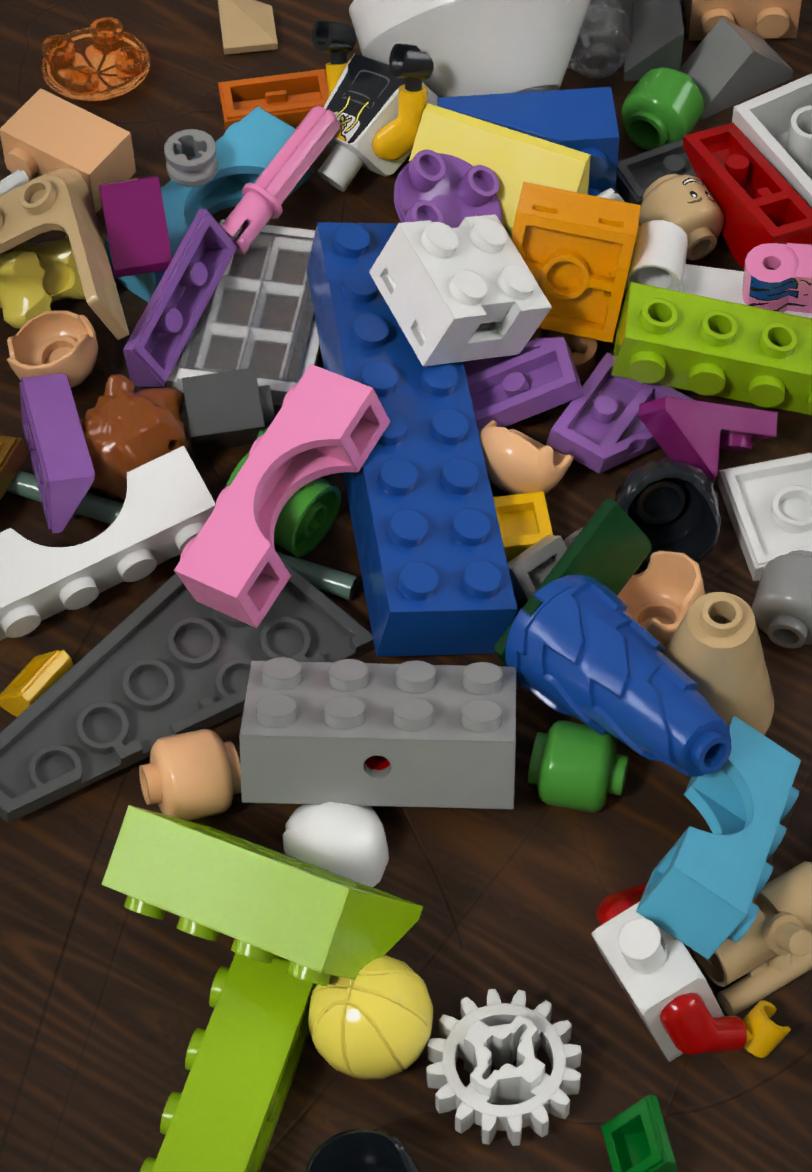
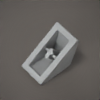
M721 17L681 66L680 71L691 77L703 96L704 111L701 116L703 120L792 79L794 70L762 37Z

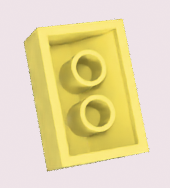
M428 103L424 109L409 161L419 151L427 149L436 153L458 157L472 166L483 165L490 168L499 180V190L496 195L501 205L502 225L510 238L523 182L588 195L590 154Z

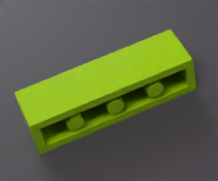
M235 953L230 968L221 966L218 969L209 998V1006L214 1008L206 1030L197 1028L194 1031L187 1049L185 1069L190 1070L185 1086L182 1093L173 1091L164 1107L160 1124V1133L165 1135L157 1159L147 1157L140 1172H260L310 1033L308 1026L310 999L312 991L317 985L286 973L290 963L289 960L274 955L272 963L269 964Z

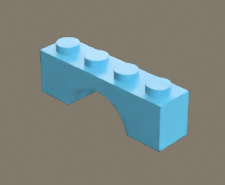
M257 106L241 121L233 123L224 135L216 141L218 171L213 179L206 184L194 187L178 185L170 180L165 186L160 187L172 258L199 209H206L212 215L220 210L236 206L243 198L242 188L246 183L254 184L295 131L294 127ZM311 167L301 178V180L298 182L295 188L291 191L288 197L292 193H294L301 185H303L310 177H312ZM106 235L104 245L114 280L149 303L166 270L115 278L108 237Z
M733 716L727 723L730 726L732 746L727 762L714 773L691 777L684 793L685 797L704 817L712 833L691 826L687 828L652 871L636 910L638 914L652 921L655 925L708 960L727 938L734 943L740 941L754 922L759 912V906L754 904L752 900L763 889L773 871V866L766 861L781 843L787 828L780 824V822L789 813L799 795V790L792 785L801 760L736 716Z

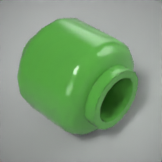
M667 67L653 68L640 78L625 98L621 109L622 121L629 138L639 147L651 150L683 139L684 135L690 134L702 116L704 101L698 86L687 74Z
M560 720L553 723L548 733H537L529 766L528 784L537 785L539 798L548 805L596 813L605 806L609 793L622 795L629 756L617 754V738L606 732L601 735L586 724Z

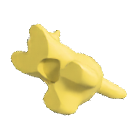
M101 231L103 242L105 244V234ZM67 233L64 239L58 241L44 242L38 245L23 242L0 254V307L3 312L4 321L13 328L20 329L27 320L44 311H51V303L67 298L86 300Z

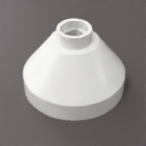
M354 0L349 7V14L362 56L389 65L390 53L395 44L416 45L421 52H426L434 63L431 76L422 82L438 97L559 90L591 0Z

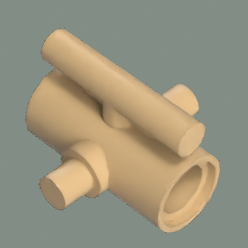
M804 861L765 884L756 898L752 900L754 904L759 906V912L751 927L740 941L734 943L727 938L709 960L691 949L702 970L718 986L725 987L747 974L744 978L717 993L718 1001L727 1015L739 1014L812 969L811 862Z

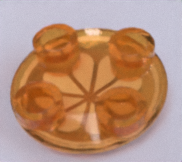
M112 17L96 19L88 28L78 29L65 35L50 36L42 42L41 73L43 79L55 92L71 99L100 101L121 96L136 88L145 79L150 69V54L145 44L134 35L123 31L122 22Z

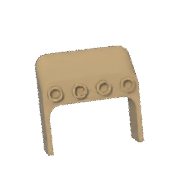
M61 167L0 195V254L44 232L59 230L67 233L88 305L117 340L128 336V326L88 185L80 173L72 168Z

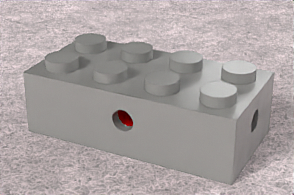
M286 657L273 658L268 661H251L239 734L242 803L320 805L326 802H335L358 806L514 809L516 669L514 667L497 666L488 662H476L468 666L431 665L418 660L407 661L402 664L364 663L356 659H342L336 662H298Z

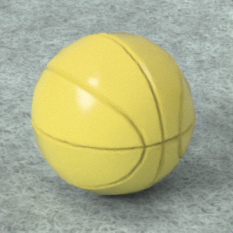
M384 955L367 964L359 972L355 980L331 975L327 987L316 985L310 999L308 1026L317 1052L335 1070L363 1080L385 1079L402 1072L403 1069H407L421 1055L431 1035L433 1006L424 980L405 962Z

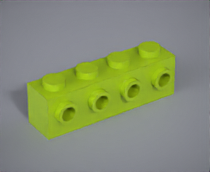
M631 282L617 321L611 375L633 379L640 383H653L693 391L705 396L713 395L752 403L759 407H772L812 415V318Z

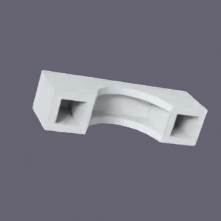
M184 446L127 472V493L119 515L104 532L87 542L69 547H48L27 540L12 528L0 532V641L7 637L18 638L27 635L35 630L42 620L65 609L76 610L85 607L93 602L99 593L123 581L135 582L151 574L157 565L182 554L186 544L197 536L215 508V502Z

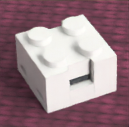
M496 214L465 217L457 228H451L444 223L432 222L431 220L398 223L369 271L423 367L518 355L552 308Z

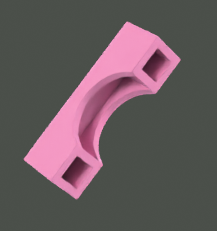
M310 364L299 382L288 390L284 397L282 408L266 432L255 440L250 449L248 459L231 485L221 491L213 512L197 536L186 544L182 551L180 562L174 569L195 601L258 628L291 577L276 553L274 546L275 525L284 505L300 488L315 479L335 473L359 472L390 424V420L372 387Z

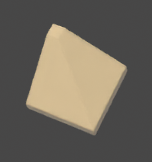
M218 0L224 55L278 49L271 5L256 0Z

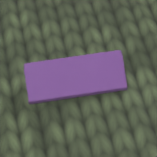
M199 209L123 349L130 380L137 387H164L238 248L206 209Z
M57 373L22 377V382H19L22 428L27 448L30 452L29 455L48 529L52 530V534L61 533L91 487L95 471L67 375Z

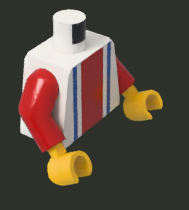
M647 883L615 892L600 902L596 910V920L599 927L591 934L601 955L668 1062H671L683 1053L701 1055L740 1051L743 1047L754 1056L764 1058L791 1031L790 1027L779 1026L770 1019L777 1011V1008L765 1000H760L743 1020L735 1015L724 1016L704 975L685 945L636 912Z

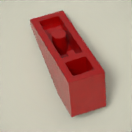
M734 123L684 135L683 148L696 176L703 182L724 213L722 234L733 258L743 270L748 252L761 244L797 243L812 245V209Z

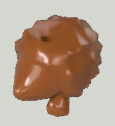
M111 375L108 378L104 395L98 398L94 408L87 410L85 418L80 419L95 471L94 481L91 485L94 491L102 493L110 499L121 498L125 500L127 472L181 446H184L186 450L188 449L189 443L185 435L184 423L181 422L180 417L184 403V393L176 388H151L134 393V382L124 375Z

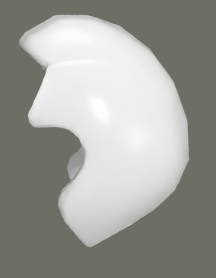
M326 802L319 805L303 804L292 813L285 824L286 831L283 833L285 855L370 887H374L381 881L389 861V849L383 824L372 806H358L335 802Z

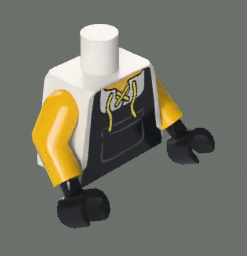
M317 21L312 30L314 47L319 51L330 52L331 62L325 64L329 95L323 108L332 111L340 123L338 132L328 143L333 150L317 171V174L336 189L345 192L361 167L388 177L394 174L411 154L424 109L428 103L437 106V98L439 97L422 82L431 76L434 63L431 57L426 52H421L416 45L401 43L393 46L389 65L355 53L350 60H347V53L353 50L357 40L354 28L344 22Z

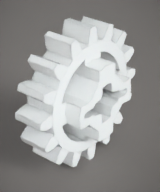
M488 989L486 1006L478 1008L472 1000L465 997L460 1002V1020L445 1014L439 1019V1034L442 1038H432L428 1042V1060L433 1062V1064L426 1067L428 1088L439 1089L435 1094V1108L439 1114L457 1109L455 1115V1130L462 1134L475 1123L481 1126L482 1144L490 1145L496 1131L500 1130L507 1131V1136L512 1146H518L521 1141L522 1128L530 1126L540 1137H544L548 1134V1113L562 1119H566L569 1115L570 1099L567 1095L579 1094L581 1073L574 1069L581 1065L582 1051L580 1045L567 1044L571 1040L572 1030L569 1020L559 1021L553 1025L550 1023L552 1004L550 1002L544 1001L533 1011L526 1007L525 991L518 990L513 996L511 1004L501 1003L496 989ZM540 1046H542L549 1057L552 1067L551 1076L545 1073V1064L536 1059L537 1050ZM458 1057L464 1061V1069L471 1073L470 1083L467 1087L461 1082L456 1070ZM517 1059L516 1067L511 1065ZM491 1065L499 1070L495 1069L491 1074Z

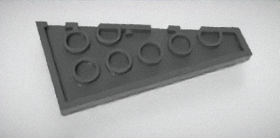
M282 559L281 561L291 577L258 628L195 601L175 573L0 733V817L9 824L149 757L152 746L159 738L208 729L242 713L251 661H268L279 657L291 658L298 662H336L342 659H355L374 650L373 636Z

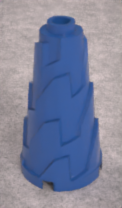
M581 574L564 576L550 582L533 594L542 604L532 616L522 608L520 609L509 630L505 646V661L507 667H514L516 669V682L526 692L552 709L575 717L599 734L603 735L608 732L641 756L649 760L661 761L688 777L714 773L727 762L732 748L730 726L708 704V700L695 689L698 684L663 653L666 648L626 612L628 606L599 580Z

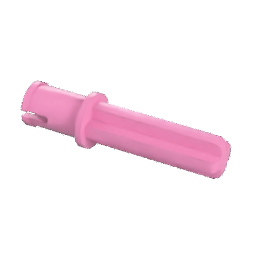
M319 105L313 107L254 184L246 183L242 188L243 198L222 225H220L231 238L241 228V231L233 240L238 246L235 253L246 254L249 246L271 218L276 219L280 217L283 212L281 204L340 128V123L332 111L326 110Z

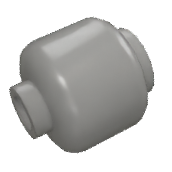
M791 551L788 554L780 555L770 560L761 574L752 603V611L758 627L768 635L771 641L785 648H799L803 645H812L811 551Z

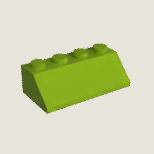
M128 805L101 884L126 894L127 898L124 907L131 911L160 920L164 919L165 913L168 911L180 916L176 928L183 932L210 941H217L220 932L234 938L231 951L269 964L272 963L274 955L290 961L286 972L289 975L326 987L329 984L331 975L355 980L356 976L359 975V972L367 964L383 957L419 920L423 906L208 825Z

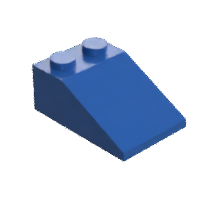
M611 87L437 98V106L590 154L588 195L596 196L609 188H612L614 191L616 190L620 137Z

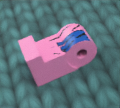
M767 243L756 246L748 252L745 259L742 288L745 304L782 313L785 311L812 313V245Z

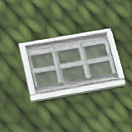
M221 219L218 224L222 225L225 220ZM265 225L249 246L246 254L234 253L166 381V388H176L184 393L182 378L255 367L258 386L270 385L273 404H283L286 393L293 385L299 382L309 365L317 366L320 353V343L307 275V266L316 230ZM239 228L236 234L231 238L232 240L235 239V237L241 231V228Z

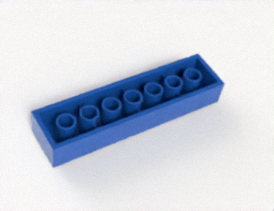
M317 222L306 272L324 369L372 387L390 420V424L359 472L343 473L376 657L495 654L494 645L513 622L517 612V605L463 362L423 367L369 273L398 223Z

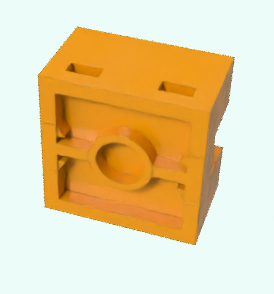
M523 182L511 240L552 306L538 328L613 343L637 237L641 205Z

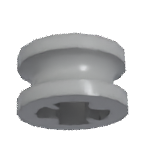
M185 129L174 133L164 145V154L167 160L166 168L167 174L172 181L178 185L194 187L206 184L215 177L218 171V160L216 157V142L211 135L202 130ZM187 156H195L196 159L187 160Z

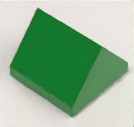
M647 1095L601 1126L613 1172H678L657 1096Z

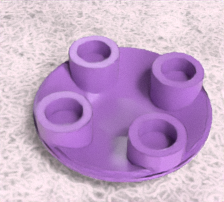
M425 149L419 151L402 168L397 176L394 185V203L401 223L431 220L432 222L444 223L451 228H457L465 217L494 214L497 215L502 223L501 205L496 195L499 190V180L495 173L486 166H472L458 157Z

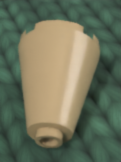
M726 592L705 594L691 604L663 653L698 684L695 689L708 700V704L726 723L733 716H736L765 735L772 722L774 695L754 613L743 599L734 594Z

